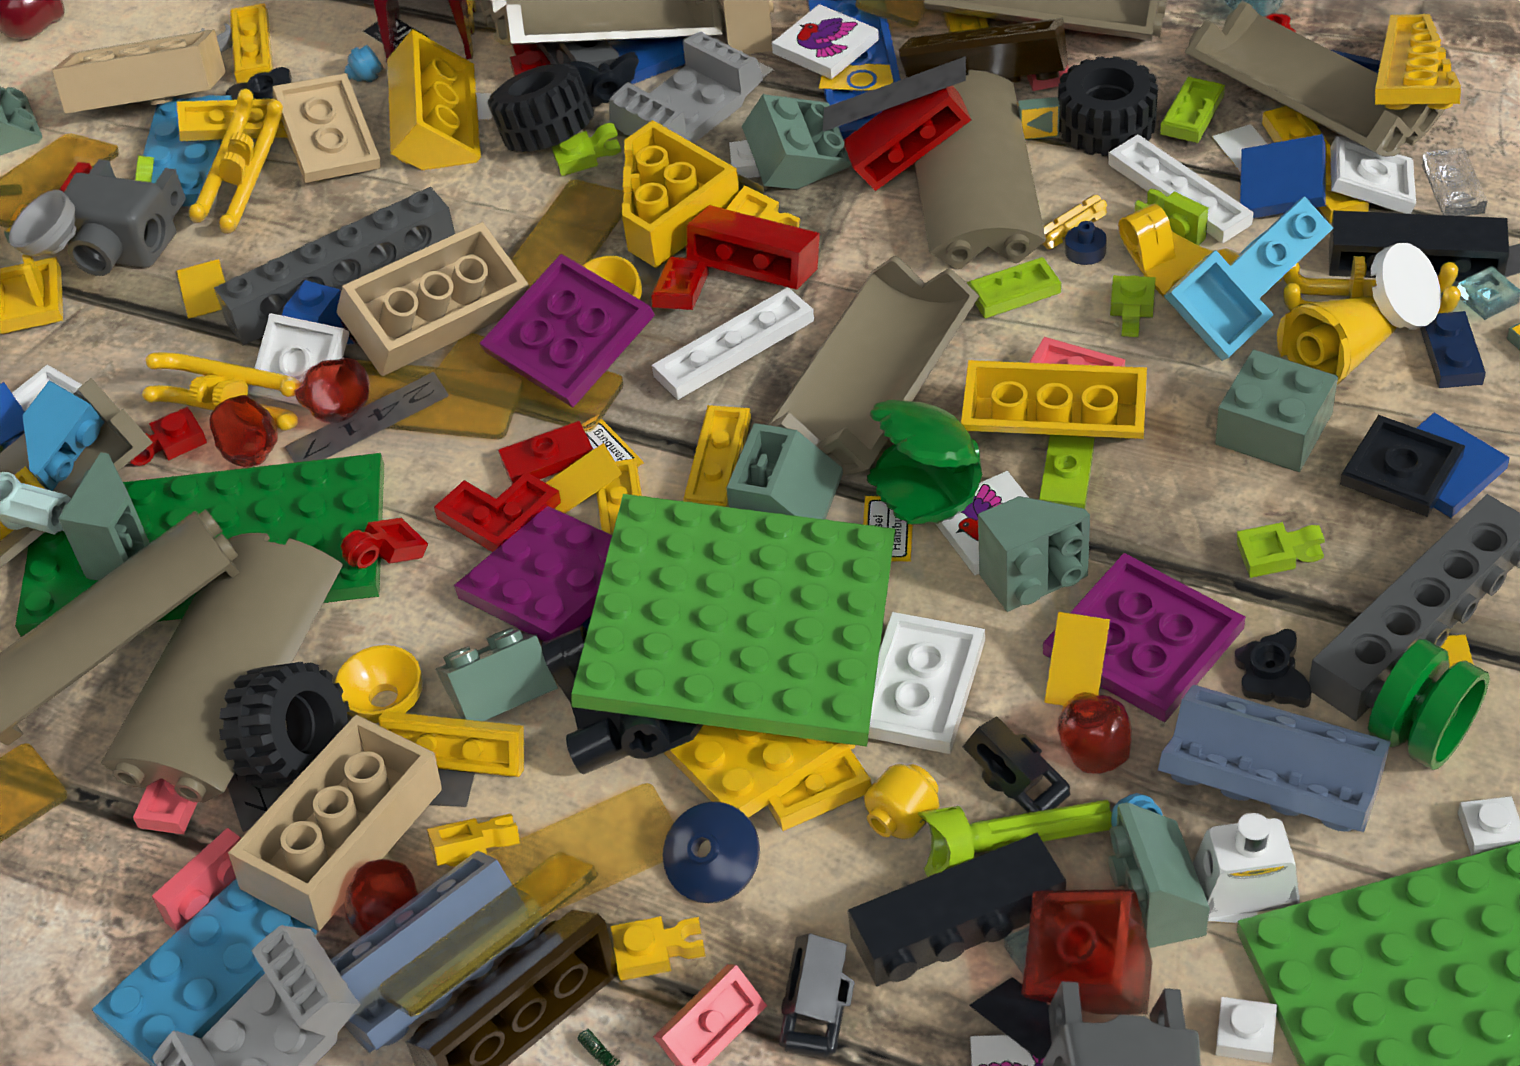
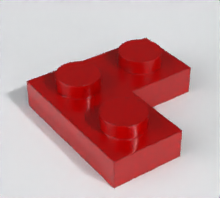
M525 472L497 499L464 480L436 504L434 510L438 520L493 552L545 507L549 506L555 509L561 503L559 490Z

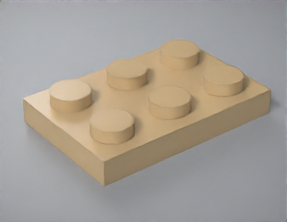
M347 73L272 86L273 99L280 101L283 106L281 120L305 183L380 169L379 154Z

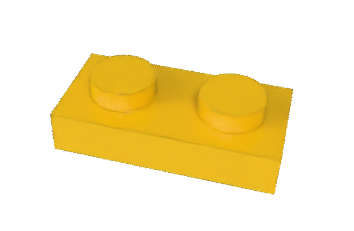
M850 747L813 770L815 774L807 777L804 782L781 797L775 794L768 799L769 805L767 807L782 831L866 794L868 788L872 785L871 779Z

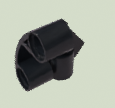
M583 625L542 643L545 662L571 703V707V694L588 632ZM572 707L578 730L566 735V744L575 767L584 775L627 756L647 759L692 741L703 725Z

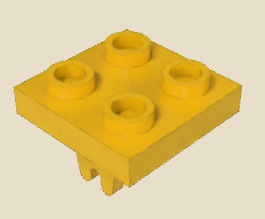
M23 254V264L0 268V334L63 321L62 273L57 257L34 261L32 256Z

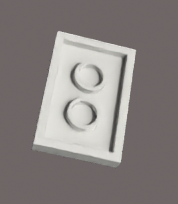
M892 612L879 651L868 738L951 754L985 643V629Z

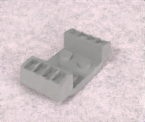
M702 31L697 32L683 41L685 67L650 93L627 82L610 98L609 123H614L616 129L630 136L654 120L688 141L695 143L742 106L745 97L763 81L758 60L740 50L732 48L728 44L718 41L716 38L706 35Z
M280 925L251 950L265 974L202 1038L173 1030L156 1050L152 1059L157 1066H314L337 1043L338 1032L361 1004L354 997L347 983L342 979L336 966L331 962L325 949L322 948L311 929Z

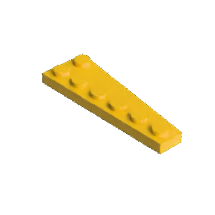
M1430 14L1390 15L1375 87V105H1385L1388 109L1400 110L1410 107V104H1427V107L1431 109H1448L1453 104H1460L1461 85L1455 71L1451 72L1450 59H1446V50L1444 47H1441V39Z

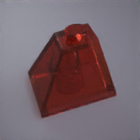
M1133 889L1034 891L1022 995L1029 999L1051 1003L1061 982H1076L1079 986L1081 1011L1094 1014L1148 1015L1153 962L1137 893Z

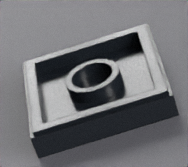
M1378 414L1342 472L1340 485L1428 517L1463 458L1465 445Z

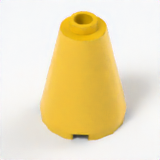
M1373 296L1302 304L1296 306L1281 318L1277 330V347L1280 356L1287 355L1289 361L1338 376V385L1394 333L1396 326L1392 325L1380 312Z

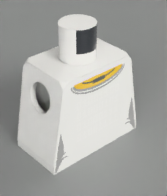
M1248 813L1242 816L1236 824L1214 826L1206 831L1193 865L1210 907L1209 918L1280 909L1300 903L1296 864L1282 820L1277 818L1267 819L1257 813Z

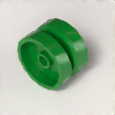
M1419 639L1403 654L1386 679L1370 714L1368 723L1369 735L1391 741L1390 747H1398L1408 741L1410 758L1431 770L1439 769L1458 748L1477 716L1487 693L1490 681L1489 672L1468 661H1459L1449 668L1447 650L1426 639Z

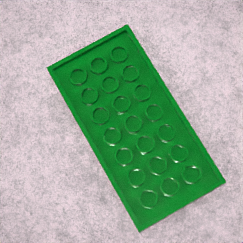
M381 453L123 482L149 543L193 511H197L200 514L206 509L222 529L221 533L226 539L246 533H266L270 537L269 542L286 545L290 538L310 545L341 562L343 566L323 603L379 597L381 557L378 556L376 561L366 568L353 567L344 560L341 543L349 533L355 530L364 532L368 522L382 520L384 461ZM63 530L58 531L55 535L44 532L28 546L15 623L20 637L98 582V580L85 577ZM196 593L157 622L182 619Z

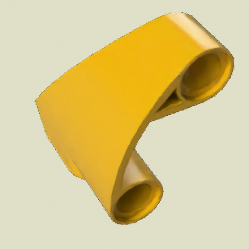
M1152 204L1121 218L1118 223L1120 237L1131 257L1145 277H1156L1155 289L1163 297L1199 261L1213 252L1173 232L1166 213L1157 204ZM1228 248L1217 251L1229 265L1240 254Z

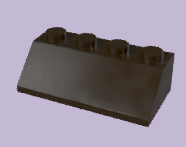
M1063 18L911 37L898 49L907 78L966 57V75H968V70L984 71L1004 77L1013 83L1020 82L1021 76L1036 74V80L1059 77V71H1065L1068 66Z
M571 910L561 919L548 923L540 931L537 938L519 952L505 957L493 973L478 985L466 988L458 996L454 1004L436 1018L425 1021L416 1029L414 1035L406 1041L415 1066H508L619 975L605 920L598 913Z

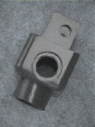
M102 159L97 161L89 174L76 173L64 191L75 206L74 226L76 231L74 237L67 242L68 256L79 269L95 276L107 275L115 264L141 268L151 267L176 235L177 231L173 218L186 200L176 169L165 168L155 183L116 178L110 161Z
M1061 982L1048 1007L1052 1046L1043 1060V1066H1201L1199 1034L1195 1030L1186 1029L1180 989L1164 988L1149 1013V1019L1146 1016L1119 1014L1114 1020L1105 1023L1082 1022L1079 986L1076 982Z

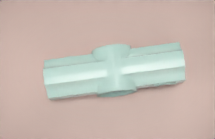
M0 472V521L5 527L11 530L29 527L54 535L58 531L63 530L58 518L64 505L71 500L68 495L21 483L10 472Z

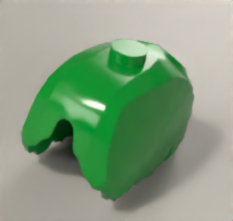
M887 400L876 403L870 412V416L874 421L880 422V429L884 430V436L889 437L890 441L894 443L883 452L882 456L877 460L876 467L870 469V474L867 475L868 483L876 487V493L881 496V501L893 510V515L896 518L904 520L907 524L911 525L938 524L945 520H951L955 515L964 511L973 502L983 475L978 444L974 439H971L965 427L954 415L934 405L901 400Z

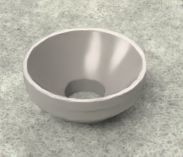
M52 190L40 195L28 204L14 221L9 233L10 244L24 255L30 256L48 253L53 255L60 252L75 235V206L73 202L61 190Z

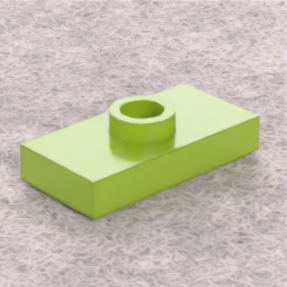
M1190 76L1187 77L1161 122L1160 134L1199 143L1224 97L1225 85Z
M1044 257L967 282L979 295L975 305L985 319L1061 293V281Z
M1050 435L1039 500L1085 509L1095 438Z

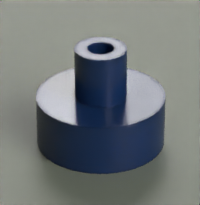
M1090 221L1080 222L1077 227L1069 230L1065 236L1066 257L1076 264L1092 265L1100 262L1106 255V234L1100 228L1095 227Z

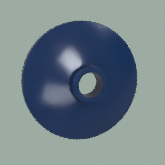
M706 802L685 811L671 826L663 848L664 869L672 886L686 898L706 904L723 902L740 893L752 879L760 856L759 837L751 820L736 807L722 802ZM709 840L711 844L710 852L705 857H699L698 850L700 845L704 841Z

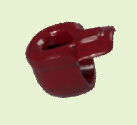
M0 0V32L8 37L19 40L34 38L52 22H58L64 17L65 7L63 1Z

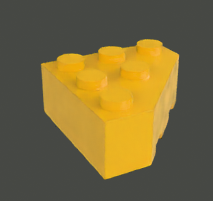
M654 120L624 140L625 166H623L624 199L622 203V219L627 249L633 255L657 268L687 245V224L707 206L711 205L723 209L729 206L739 193L737 168Z

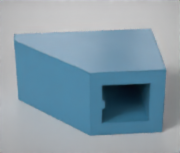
M50 380L22 415L31 473L46 489L53 491L60 481L65 480L69 476L76 459L86 446H90L97 439L100 428L104 424V421L91 404Z

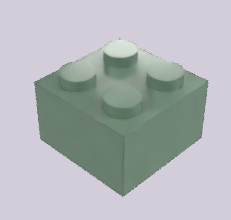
M1253 349L1218 407L1215 444L1300 472L1333 414L1338 376Z

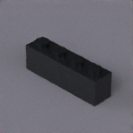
M1333 210L1331 226L1334 229L1331 230L1329 239V276L1351 277L1354 256H1364L1367 265L1365 277L1376 278V275L1371 276V266L1376 254L1396 243H1409L1419 248L1430 260L1437 276L1443 264L1452 262L1458 267V274L1455 279L1457 282L1503 284L1510 253L1507 218Z
M1035 833L848 909L850 937L876 987L890 981L900 982L908 979L923 967L938 961H952L969 948L986 941H1000L1013 930L1032 922L1042 923L1052 919L1059 911L1065 909L1066 879L1038 833Z

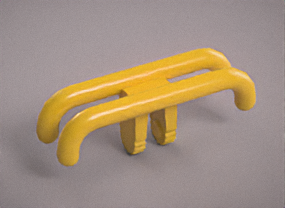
M242 89L238 93L235 111L196 203L192 204L189 208L191 221L200 223L207 217L222 181L236 185L237 188L227 212L219 219L220 230L226 234L235 231L241 220L277 133L283 111L280 101L272 100L268 103L265 120L254 145L251 137L243 133L253 103V94L248 89Z
M1354 256L1350 279L1307 278L1300 274V265L1297 263L1283 276L1287 284L1283 291L1284 303L1291 311L1298 305L1316 303L1302 299L1301 294L1349 296V298L1373 296L1372 287L1377 286L1376 279H1364L1367 270L1364 256ZM1452 262L1443 264L1437 276L1441 293H1443L1438 313L1452 312L1460 300L1461 292L1459 288L1452 286L1458 274V267Z
M151 353L145 359L147 367L153 370L172 369L205 375L194 378L191 381V385H189L190 389L163 385L148 386L143 390L142 397L149 403H178L277 424L278 428L283 431L293 429L298 424L296 414L290 410L247 401L249 384L279 390L286 397L298 395L301 392L302 385L297 378L178 353Z

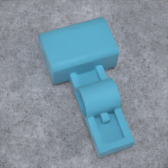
M1304 196L1271 227L1244 248L1238 255L1239 257L1230 265L1215 250L1199 261L1164 297L1220 360L1223 361L1239 349L1274 315L1260 298L1334 228Z

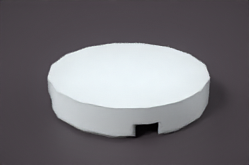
M1396 243L1376 254L1371 266V276L1376 275L1377 286L1372 287V293L1380 312L1392 325L1398 328L1407 327L1409 328L1408 330H1415L1431 323L1436 318L1440 308L1441 290L1437 274L1430 260L1419 248L1409 243Z

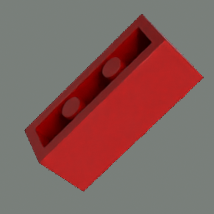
M953 86L883 110L844 139V146L853 169L877 191L969 123L971 118L960 93Z
M709 205L687 224L686 259L705 262L708 267L797 290L818 269L820 233Z

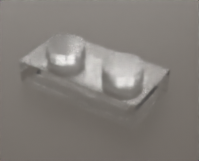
M1465 148L1424 152L1422 167L1442 215L1470 216L1485 214L1488 201Z

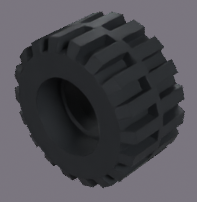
M1100 56L1094 60L1086 59L1080 61V65L1071 66L1068 68V73H1064L1061 76L1060 84H1058V100L1060 105L1059 132L1061 133V138L1065 142H1071V147L1076 150L1083 149L1086 154L1093 155L1098 153L1101 156H1109L1111 150L1136 135H1140L1149 141L1151 134L1156 129L1158 99L1156 77L1154 74L1149 73V69L1146 66L1137 65V61L1131 59L1123 60L1122 57L1113 56V58Z
M550 64L522 72L498 87L491 94L487 103L505 147L510 151L516 152L537 151L560 144L579 133L590 123L594 116V110L579 71L570 64Z
M295 662L248 670L247 675H240L234 681L235 689H228L224 697L227 707L220 710L219 719L224 720V727L219 729L220 740H225L227 746L223 750L227 760H234L233 770L238 776L246 775L247 783L253 786L261 785L262 788L289 787L349 722L347 718V712L350 711L348 701H343L342 699L344 691L340 684L332 683L333 675L327 670H319V665L311 662Z

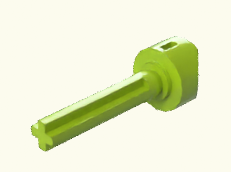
M1108 800L978 821L969 824L960 806L918 813L928 823L931 833V851L927 864L924 867L927 877L974 859L975 852L981 853L996 850L1035 833H1038L1042 841H1049L1107 831L1112 827V812L1110 811V802Z

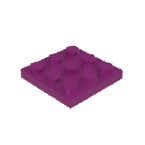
M560 254L479 344L485 353L573 408L651 321L655 314L648 304L565 255Z
M547 506L454 585L458 599L526 633L536 635L538 639L544 642L579 627L592 615L612 535Z
M1126 553L1121 555L1070 612L1071 614L1110 619L1100 687L1164 723L1179 707L1182 698L1193 684L1197 685L1244 630L1246 618L1244 615ZM1055 630L1043 642V655L1050 659Z

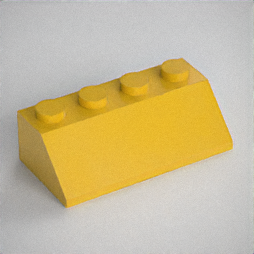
M412 29L387 59L390 154L394 155L401 162L411 164L421 170L477 163L481 158L474 63Z
M968 360L961 424L967 431L1144 439L1147 367Z

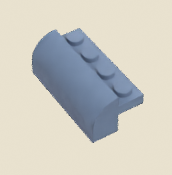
M1193 684L1182 698L1174 736L1161 753L1158 771L1171 774L1172 779L1182 784L1199 785L1201 783L1218 788L1223 795L1231 799L1244 801L1251 798L1268 803L1273 810L1284 815L1297 816L1304 814L1321 819L1325 826L1337 831H1350L1354 829L1364 832L1378 792L1391 741Z
M477 850L331 959L342 979L347 983L348 988L361 1004L344 1026L369 1053L375 1049L378 1050L382 1046H388L399 1041L406 1035L409 1025L426 1012H434L447 1004L452 997V992L468 980H474L486 974L493 967L494 960L509 948L521 946L534 936L535 929L545 922L547 917L537 902L517 893L497 859Z

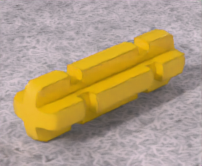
M1092 195L1082 201V204H1077L1053 220L1054 223L1049 222L1044 225L1046 241L1041 245H1044L1046 249H1054L1063 243L1062 238L1065 240L1068 231L1077 227L1080 222L1090 220L1096 222L1107 214L1105 199H1101L1098 195Z

